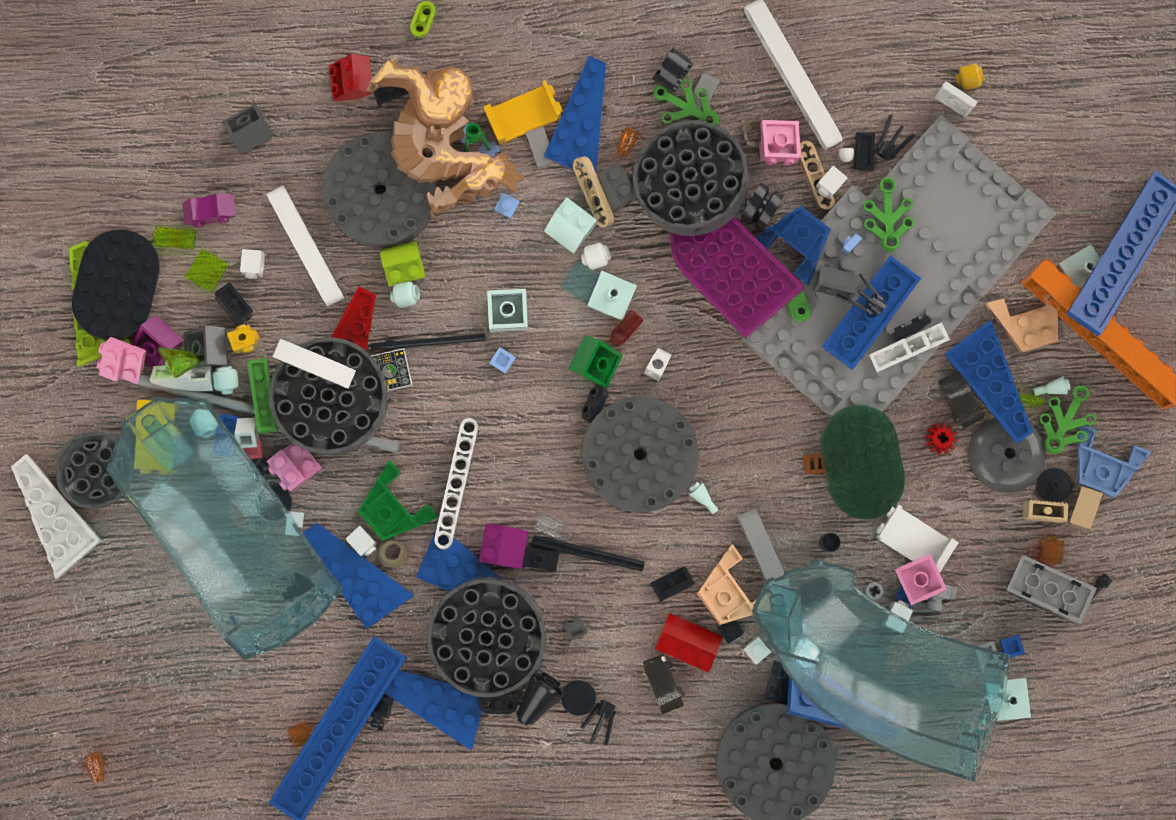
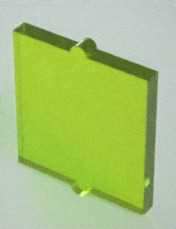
M201 249L185 278L196 283L197 287L201 286L212 293L229 264L219 259L216 254L212 255Z

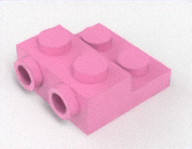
M762 120L760 122V161H765L766 165H775L777 162H783L786 166L794 165L801 158L799 122Z
M110 337L99 348V353L102 354V358L97 363V369L100 370L99 375L116 382L121 378L138 385L139 378L143 373L146 350Z
M293 442L267 460L269 464L267 469L273 476L278 475L281 479L278 483L285 491L289 489L291 492L295 491L323 469L309 451L304 450Z

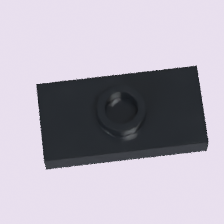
M526 547L522 566L557 571L559 552Z

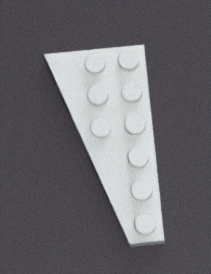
M25 454L11 468L24 495L26 506L32 515L31 518L41 544H43L47 553V559L54 571V577L59 579L102 540L28 454Z

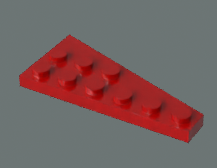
M358 286L331 337L350 341L367 352L376 295ZM327 392L324 397L331 400L334 397L333 392Z

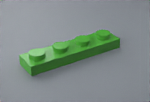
M267 358L247 361L257 433L276 432L277 426L269 404L270 376Z

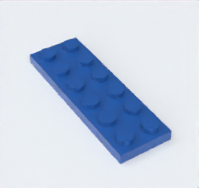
M890 255L870 282L877 293L884 298L882 301L887 304L883 312L878 316L874 313L870 315L866 311L852 305L821 348L853 370L921 278ZM868 287L863 291L870 298L874 296ZM860 295L856 302L868 307L866 305L867 300Z

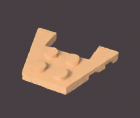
M1049 294L1044 297L1045 307L1012 317L1009 315L1004 298L986 304L988 310H991L995 315V319L1006 330V334L1020 353L1058 342V310L1048 303V299L1051 297Z
M734 545L727 549L697 592L719 625L777 607L767 592L751 603L731 576L728 569L743 559Z

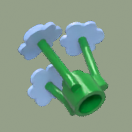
M474 123L466 125L464 129L465 137L460 140L461 143L465 144L464 152H468L469 144L472 145L480 139L483 141L482 147L478 149L480 153L488 154L493 158L500 151L496 141L490 142L486 140L485 132H481L479 125Z

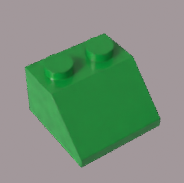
M584 335L568 370L607 389L623 355L601 340Z

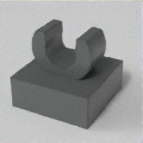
M576 614L574 615L575 621L569 623L567 619L564 620L565 626L563 627L570 641L588 633L582 619H579Z

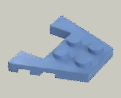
M1087 425L1078 427V431L1082 430L1087 433V440L1084 443L1077 442V484L1115 498L1128 483L1132 475L1140 468L1145 459L1149 457L1151 451L1134 445L1126 463L1092 449L1091 446L1097 430ZM1083 434L1078 435V439L1083 440L1085 438Z

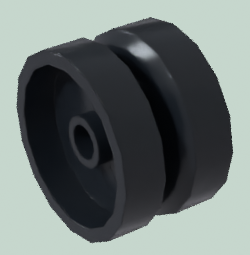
M760 183L755 193L753 192L745 206L746 209L740 219L749 224L758 215L755 228L764 232L784 195L775 191L767 200L766 197L770 187Z

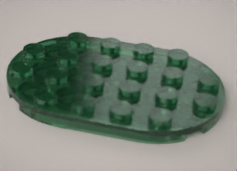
M851 405L840 409L831 416V419L822 431L820 440L830 496L836 506L849 516L864 520L881 517L887 514L892 506H896L905 486V474L895 427L883 412L871 406Z

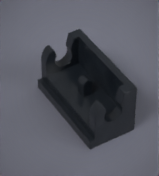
M230 282L214 292L215 300L236 326L243 325V321L247 318L251 319L253 310Z
M685 566L650 583L659 602L695 585Z

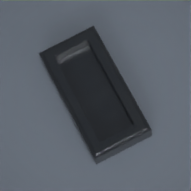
M856 132L854 170L873 172L875 133Z

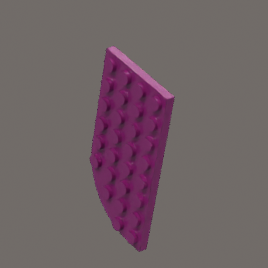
M735 217L724 226L706 234L696 236L670 234L672 256L680 272L745 340L804 290V286Z

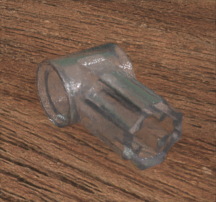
M540 514L535 530L562 541H569L573 538L574 529L571 525ZM568 527L570 529L569 536L561 537V528Z

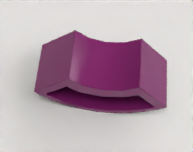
M216 193L207 197L189 198L182 203L185 225H192L193 228L204 227V224L216 222L220 224L230 222L229 219L236 216L233 194Z

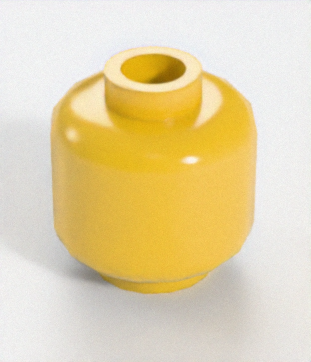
M976 63L960 67L959 74L956 75L958 86L962 85L964 90L981 87L982 82L985 81L982 66L978 67Z

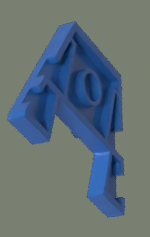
M800 205L781 218V221L772 227H768L765 229V232L755 236V238L768 250L779 236L806 257L793 274L809 285L831 229Z

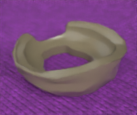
M751 118L743 125L742 133L747 145L759 148L761 140L757 142L749 141L747 133L752 128L760 129V122L763 119Z
M390 538L379 544L377 557L383 566L397 569L406 563L408 549L398 540ZM395 543L401 548L400 555L395 560H389L385 556V549Z

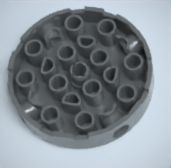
M699 120L674 123L658 131V134L651 140H648L639 152L640 155L633 171L634 190L648 218L665 231L684 236H696L712 232L728 223L744 204L750 184L749 168L745 154L738 141L727 130L718 125H712Z
M373 132L350 140L334 154L324 174L323 199L329 216L346 237L370 248H388L408 243L424 231L432 218L429 214L431 207L427 200V193L429 192L434 197L438 182L436 181L432 184L430 182L418 183V180L407 177L406 173L397 169L398 165L391 155L393 150L391 143L393 133ZM379 188L386 189L383 194H377Z
M317 338L298 345L354 369L356 372L349 388H345L283 361L280 362L272 376L269 389L270 409L278 428L297 446L320 455H339L361 447L378 431L383 423L388 407L387 383L379 365L360 346L340 338ZM329 391L333 392L334 397L330 401H325L324 395Z
M647 396L623 398L604 408L590 424L582 447L584 472L597 495L613 507L633 513L657 511L676 501L692 482L698 464L696 436L690 423L682 413L667 402ZM637 450H642L645 453L643 460L635 458L634 453Z
M478 577L454 587L435 608L427 632L429 654L438 673L457 690L477 697L505 695L527 682L541 662L547 638L545 620L534 598L519 585L498 577ZM488 632L492 636V640L489 642L485 641L482 638L483 633Z
M781 703L759 704L738 714L723 731L715 757L716 773L723 792L741 813L753 820H800L810 815L827 797L833 784L836 768L833 746L823 727L817 721L787 714V705ZM774 757L779 758L780 761L776 768L770 766V760Z

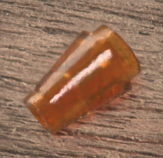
M625 127L624 131H621L617 153L627 156L639 139V132Z
M101 752L86 755L84 764L93 783L105 780L104 756H101Z

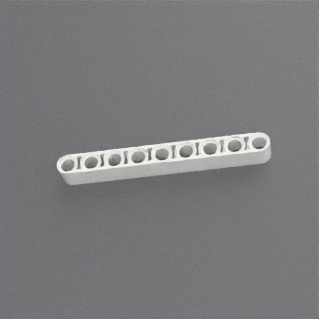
M756 0L745 6V15L822 148L827 150L841 142L842 136L765 2L763 0Z

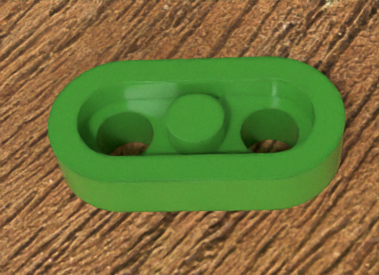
M802 291L787 304L792 318L797 322L806 321L811 314L810 306ZM798 309H804L805 313L803 315L799 314Z

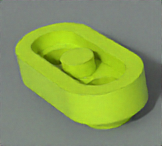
M423 1L417 6L410 24V30L414 37L424 38L428 35L436 15L433 3ZM425 10L430 11L428 15L423 14ZM422 27L423 31L418 32L417 28Z

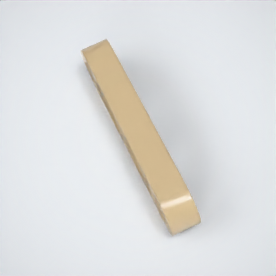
M803 141L800 143V150L802 151L803 146L810 148L808 152L810 159L805 162L804 160L807 159V155L805 152H801L800 163L817 207L821 211H829L834 206V196L831 199L825 198L830 200L828 207L825 204H821L823 196L817 195L819 193L818 189L814 187V182L821 180L825 173L813 143ZM815 163L818 169L816 172H810L807 169V165Z
M585 156L575 159L573 169L593 217L597 220V225L602 228L610 226L614 222V215L590 159ZM588 178L592 181V188L587 184ZM595 196L600 200L599 205L595 203Z

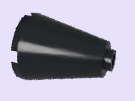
M536 670L529 680L516 713L518 721L525 726L533 725L567 693L566 689L562 690L559 687L561 683L546 672L539 674L538 670Z

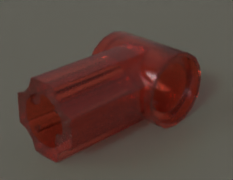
M631 310L619 325L612 330L610 335L611 344L615 347L625 345L626 341L644 320ZM620 333L624 339L617 341L614 338V334Z

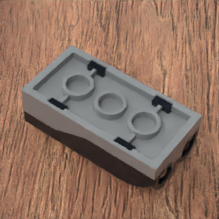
M1022 555L1006 591L1016 598L1079 626L1097 588Z

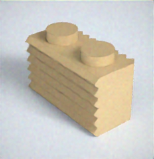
M1030 499L1026 500L1023 504L1024 520L1056 523L1067 522V502L1059 503Z

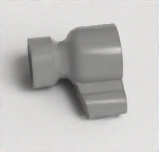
M946 585L947 590L931 597L927 602L926 608L942 611V600L955 599L958 587Z

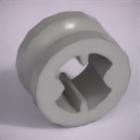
M876 582L869 583L865 587V595L869 599L877 600L883 595V587ZM875 585L878 587L876 590H879V593L873 597L870 595L872 592H869V589Z

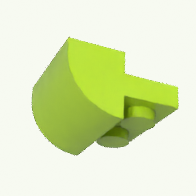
M417 240L380 249L381 261L388 286L426 277Z

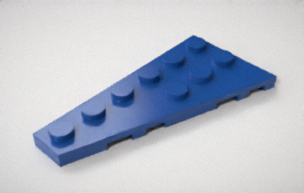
M436 530L416 576L418 579L447 591H451L454 587L467 580L478 577L501 578L486 564L479 562V558L456 538H453L449 549H439L435 544ZM441 536L438 539V543L442 546L447 545L449 542L447 536Z
M399 670L385 694L472 751L482 714L478 707L479 697L463 693L450 683Z

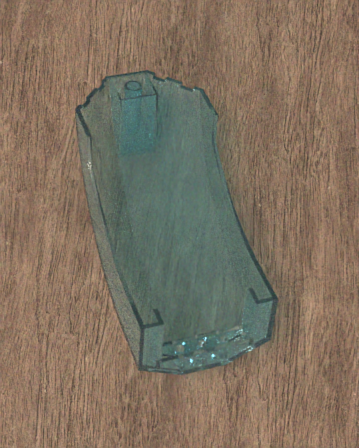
M156 397L124 419L121 426L123 430L121 436L117 437L113 449L114 456L112 461L108 463L107 471L121 494L137 510L173 560L223 640L246 660L286 644L318 621L343 590V587L278 494L208 400L199 399V401H191L189 398L167 400L164 397Z
M815 560L810 562L809 566L801 569L797 567L784 572V575L775 579L772 577L765 580L752 609V614L784 670L809 700L834 721L855 735L891 754L940 772L976 782L996 728L1007 686L1010 655L948 638L898 616L870 599L855 587V570ZM812 648L818 651L816 658H813L811 654Z

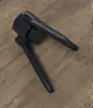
M891 114L888 116L880 142L876 147L878 149L877 154L887 161L890 158L894 159L896 154L915 136V134H911L895 149L894 143L904 128L901 125L891 141L884 143L892 119Z
M859 273V277L874 295L870 298L862 290H858V293L867 300L866 305L868 307L842 295H836L837 298L866 311L870 315L872 313L876 316L880 315L887 305L882 301L884 298L877 293L862 273Z
M601 700L600 704L596 703L593 711L581 725V728L584 729L596 713L600 716L590 739L591 744H593L604 718H609L604 744L608 745L613 719L616 711H614L616 706L605 700Z

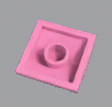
M931 554L895 569L911 605L947 590Z

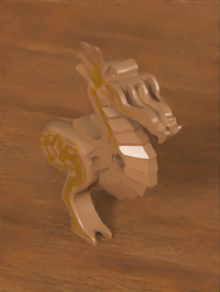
M396 55L391 60H387L369 82L370 85L366 91L374 92L380 87H400L406 89L410 94V99L406 103L404 110H401L398 121H395L393 124V136L391 138L393 150L391 155L398 165L397 169L406 173L407 177L418 180V183L430 182L432 184L440 179L445 181L453 177L455 179L463 178L452 189L446 186L444 192L437 187L434 197L429 192L427 193V200L431 207L429 211L430 216L433 218L434 213L449 212L457 203L471 204L478 195L483 198L490 197L499 184L504 185L512 192H516L518 190L516 185L518 182L523 181L524 176L516 173L517 165L508 161L507 154H501L492 158L488 154L480 153V151L459 152L450 146L465 137L464 129L469 122L463 116L473 95L472 84L468 75L460 68L448 66L441 70H427L424 77L418 66H398V57ZM422 154L428 155L429 158L424 157Z

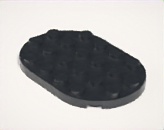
M111 230L95 237L86 247L72 295V310L78 324L92 337L107 341L110 337L124 340L138 332L141 324L148 320L159 278L160 263L155 248L145 237L130 230Z

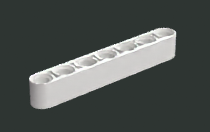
M282 185L267 193L266 195L326 306L329 307L344 299L340 288L285 187Z
M471 418L464 419L460 425L437 525L435 544L441 550H447L452 545L478 433L477 422ZM472 424L475 429L473 432L468 433L464 430V426ZM463 442L470 444L471 447L468 451H462L459 448ZM458 461L466 463V467L463 470H458L455 467ZM455 479L462 482L461 487L458 489H454L451 486L452 481ZM450 498H455L458 501V504L453 508L447 506V501ZM445 517L453 519L451 526L446 527L442 524ZM447 536L449 538L448 544L445 546L438 543L439 537Z

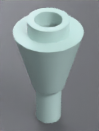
M1064 376L1045 386L1033 388L1035 396L1046 393L1068 394L1067 390H1071L1069 380L1064 379Z
M697 481L689 487L690 492L688 495L705 505L712 514L718 511V508L711 501L703 482L698 483Z

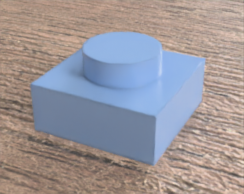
M502 193L494 211L512 219L520 201Z
M855 234L853 237L849 235L842 243L844 247L841 252L847 256L862 238L858 234Z
M499 347L489 364L506 374L516 357Z

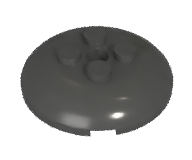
M996 418L982 424L972 436L968 451L970 466L975 476L988 488L1007 493L1020 491L1032 485L1042 473L1046 460L1045 445L1038 431L1031 425L1033 433L1019 444H1016ZM1006 449L1012 451L1011 459L1005 456Z
M94 431L77 435L64 445L57 457L55 471L58 488L66 499L77 506L88 509L107 507L118 501L130 486L133 476L131 455L126 446L110 434ZM98 465L99 474L94 476L92 469Z

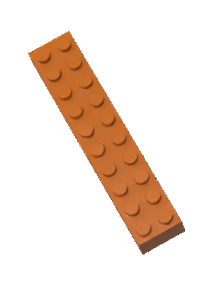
M1044 259L1034 266L1020 282L1044 305H1046L1044 297L1049 294L1051 297L1048 299V303L1058 310V317L1162 410L1176 406V374L1173 373L1174 370L1169 365L1163 364L1156 353L1148 351L1140 339L1130 335V331L1125 326L1119 325L1115 321L1114 316L1111 317L1104 331L1099 336L1069 317L1066 313L1080 292L1081 287H1076L1068 275L1059 272L1056 269L1057 266L1052 261Z

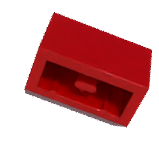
M349 54L329 65L331 93L334 102L361 99L374 93L366 91L370 85L369 82L372 80L369 56Z

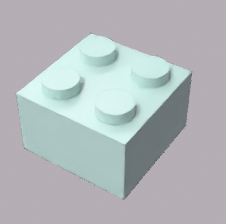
M526 289L487 291L490 332L528 330Z

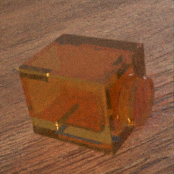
M1046 536V539H1040L1038 562L1055 565L1062 564L1064 541H1059L1056 536Z

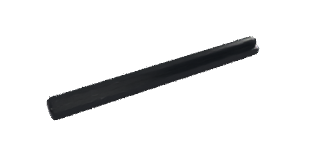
M534 535L532 544L535 546L632 570L643 571L645 566L644 561Z

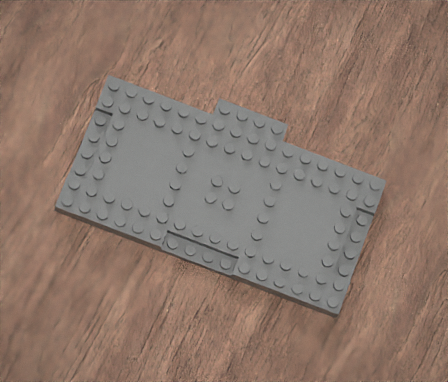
M942 115L936 119L886 176L892 178L896 184L895 189L891 192L893 213L900 207L901 202L905 198H909L913 202L912 208L905 211L893 225L895 232L902 225L904 218L911 217L914 220L913 227L906 230L899 238L900 246L894 252L883 250L880 244L881 239L872 231L865 230L863 226L864 222L871 218L885 232V225L872 213L865 212L862 208L866 200H872L875 206L884 213V198L879 185L868 197L852 185L821 220L831 230L810 284L807 285L796 277L804 286L803 292L811 309L810 317L804 322H797L792 318L788 306L785 305L746 340L744 337L742 338V341L856 441L866 432L940 345L879 372L876 371L869 355L941 322L949 336L1056 214L1051 207L1028 188L1025 190L968 141L969 138ZM888 184L883 185L884 189H890ZM904 202L905 207H910L908 202ZM870 203L865 204L867 209L872 208ZM906 220L905 225L911 226V222ZM867 222V227L872 228L873 224ZM855 234H858L862 238L861 241L845 256L841 252L844 247L842 243L849 235L853 237ZM887 240L889 246L893 245L892 240ZM891 255L918 275L921 280L855 368L851 370L821 348L852 305L835 296L813 291L818 269L821 265L824 266L825 264L833 265L836 267L835 269L841 271L849 269L854 271L856 275L862 273L870 283ZM858 277L857 292L851 299L855 302L860 296L858 290L864 291L867 287L860 277ZM798 309L799 314L803 315L805 313L804 309ZM920 315L922 318L929 316L931 320L929 325L895 342L890 335L895 332L894 328L901 324L908 326L912 324V319Z

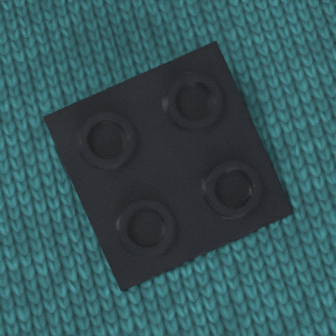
M773 661L763 699L787 705L790 665Z

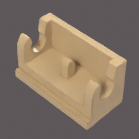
M1082 486L1069 523L1072 526L1089 532L1103 493Z

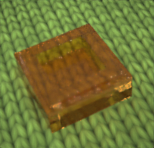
M306 721L287 730L296 748L306 743L312 735Z

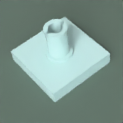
M1089 245L1057 264L1062 273L1071 278V282L1076 287L1082 288L1100 258L1092 245Z
M601 271L587 307L622 321L637 285Z
M1026 678L986 681L990 721L1031 718Z

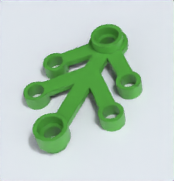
M684 79L681 82V88L685 92L687 103L670 94L661 85L655 87L653 94L658 101L667 100L683 109L674 113H664L662 120L665 124H671L675 120L692 115L699 118V121H705V123H707L706 119L708 117H712L714 120L709 124H719V116L716 112L711 111L707 89L701 88L697 92V96L702 102L704 111L702 112L696 108L691 89L692 82L689 79ZM684 82H689L690 87L684 88ZM659 89L664 90V94L662 96H659L657 94ZM701 91L706 92V96L704 98L699 96V93ZM666 115L671 116V120L668 122L664 120Z
M890 177L882 179L879 184V189L883 193L884 213L875 206L872 200H866L862 208L865 212L872 213L885 225L884 232L876 225L875 220L870 218L864 222V229L872 231L881 239L880 244L883 250L894 252L900 246L899 238L906 230L913 227L914 220L911 217L904 218L902 225L894 232V223L905 211L912 208L913 202L911 199L905 198L901 202L900 207L894 213L892 212L891 192L895 189L896 184ZM888 184L890 189H884L883 185ZM904 202H908L910 207H905ZM870 203L872 208L867 209L865 204ZM905 221H910L911 226H906ZM867 222H871L873 227H867ZM887 240H892L893 245L889 246Z
M1077 386L1074 389V400L1065 417L1060 408V399L1057 397L1049 399L1048 406L1053 409L1059 426L1055 434L1051 425V416L1047 413L1040 416V424L1044 426L1048 437L1045 441V449L1049 453L1059 454L1063 451L1065 445L1075 442L1084 443L1087 440V433L1082 430L1078 431L1076 435L1063 438L1068 430L1085 425L1093 426L1096 422V417L1093 414H1087L1083 418L1072 421L1081 402L1086 401L1089 397L1087 387ZM1083 392L1085 396L1083 398H1079L1077 396V393ZM1056 400L1058 405L1052 406L1051 401ZM1048 417L1049 422L1044 423L1042 418ZM1092 417L1094 421L1088 423L1086 419ZM1083 434L1085 438L1080 440L1077 436ZM1052 442L1058 443V447H1057V448L1051 447V443H1052Z

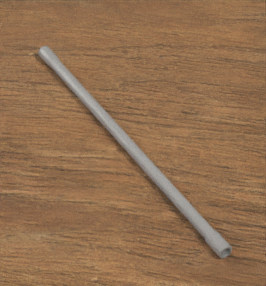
M141 375L139 378V386L154 390L158 389L255 415L254 406L249 403L203 391H186L163 387L151 383L150 376ZM374 436L365 443L393 453H397L400 442Z

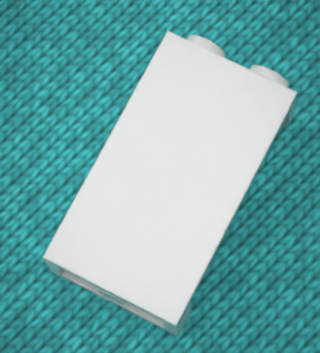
M896 505L895 508L892 506L886 514L888 517L886 522L881 523L877 528L876 533L878 535L876 538L912 562L931 554L939 572H941L959 542L952 538L948 539L901 509V505Z

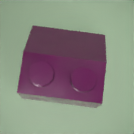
M154 316L141 324L132 345L146 350L144 362L153 369V366L167 365L179 352L184 339L158 316Z
M486 523L479 562L522 569L529 531Z

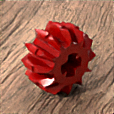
M944 422L941 423L940 427L935 423L933 428L927 429L931 435L927 434L924 438L930 439L929 442L925 443L926 446L932 445L930 452H934L937 449V455H941L942 451L948 454L949 449H955L952 443L958 442V439L953 438V436L957 435V432H950L952 429L951 425L946 428ZM942 435V438H944L945 441L941 442V440L937 439V437Z

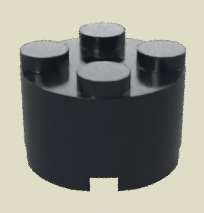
M672 48L652 80L671 92L672 90L675 92L683 81L681 75L685 77L693 63L687 56Z

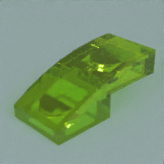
M155 227L153 245L194 250L197 232L194 230L175 229L173 227Z
M1019 393L1021 402L1035 408L1042 407L1044 399Z

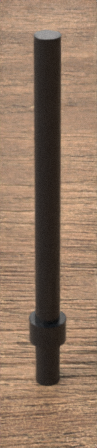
M485 334L401 341L390 339L386 340V342L371 343V350L387 349V351H394L397 348L486 341Z

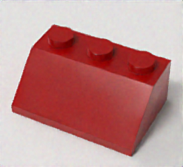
M669 613L654 649L709 673L723 636Z

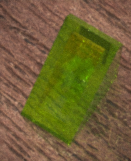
M163 347L158 349L167 370L175 379L198 366L201 362L190 351Z

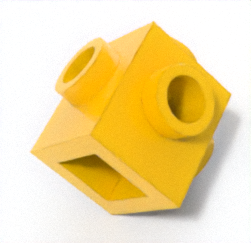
M249 325L237 326L235 331L227 333L232 349L237 354L241 352L244 354L250 353L255 350V347L259 346L257 340H260L256 329L253 330Z

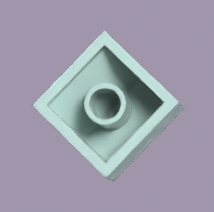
M566 197L555 211L544 232L575 254L596 227L597 220Z

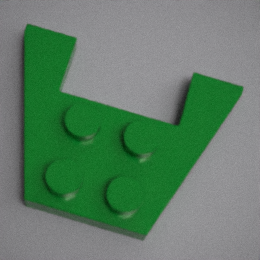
M391 460L385 465L384 470L358 510V513L382 541L439 518L428 504L411 516L391 493L387 486L402 474Z

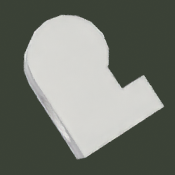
M658 348L644 374L659 381L672 354Z

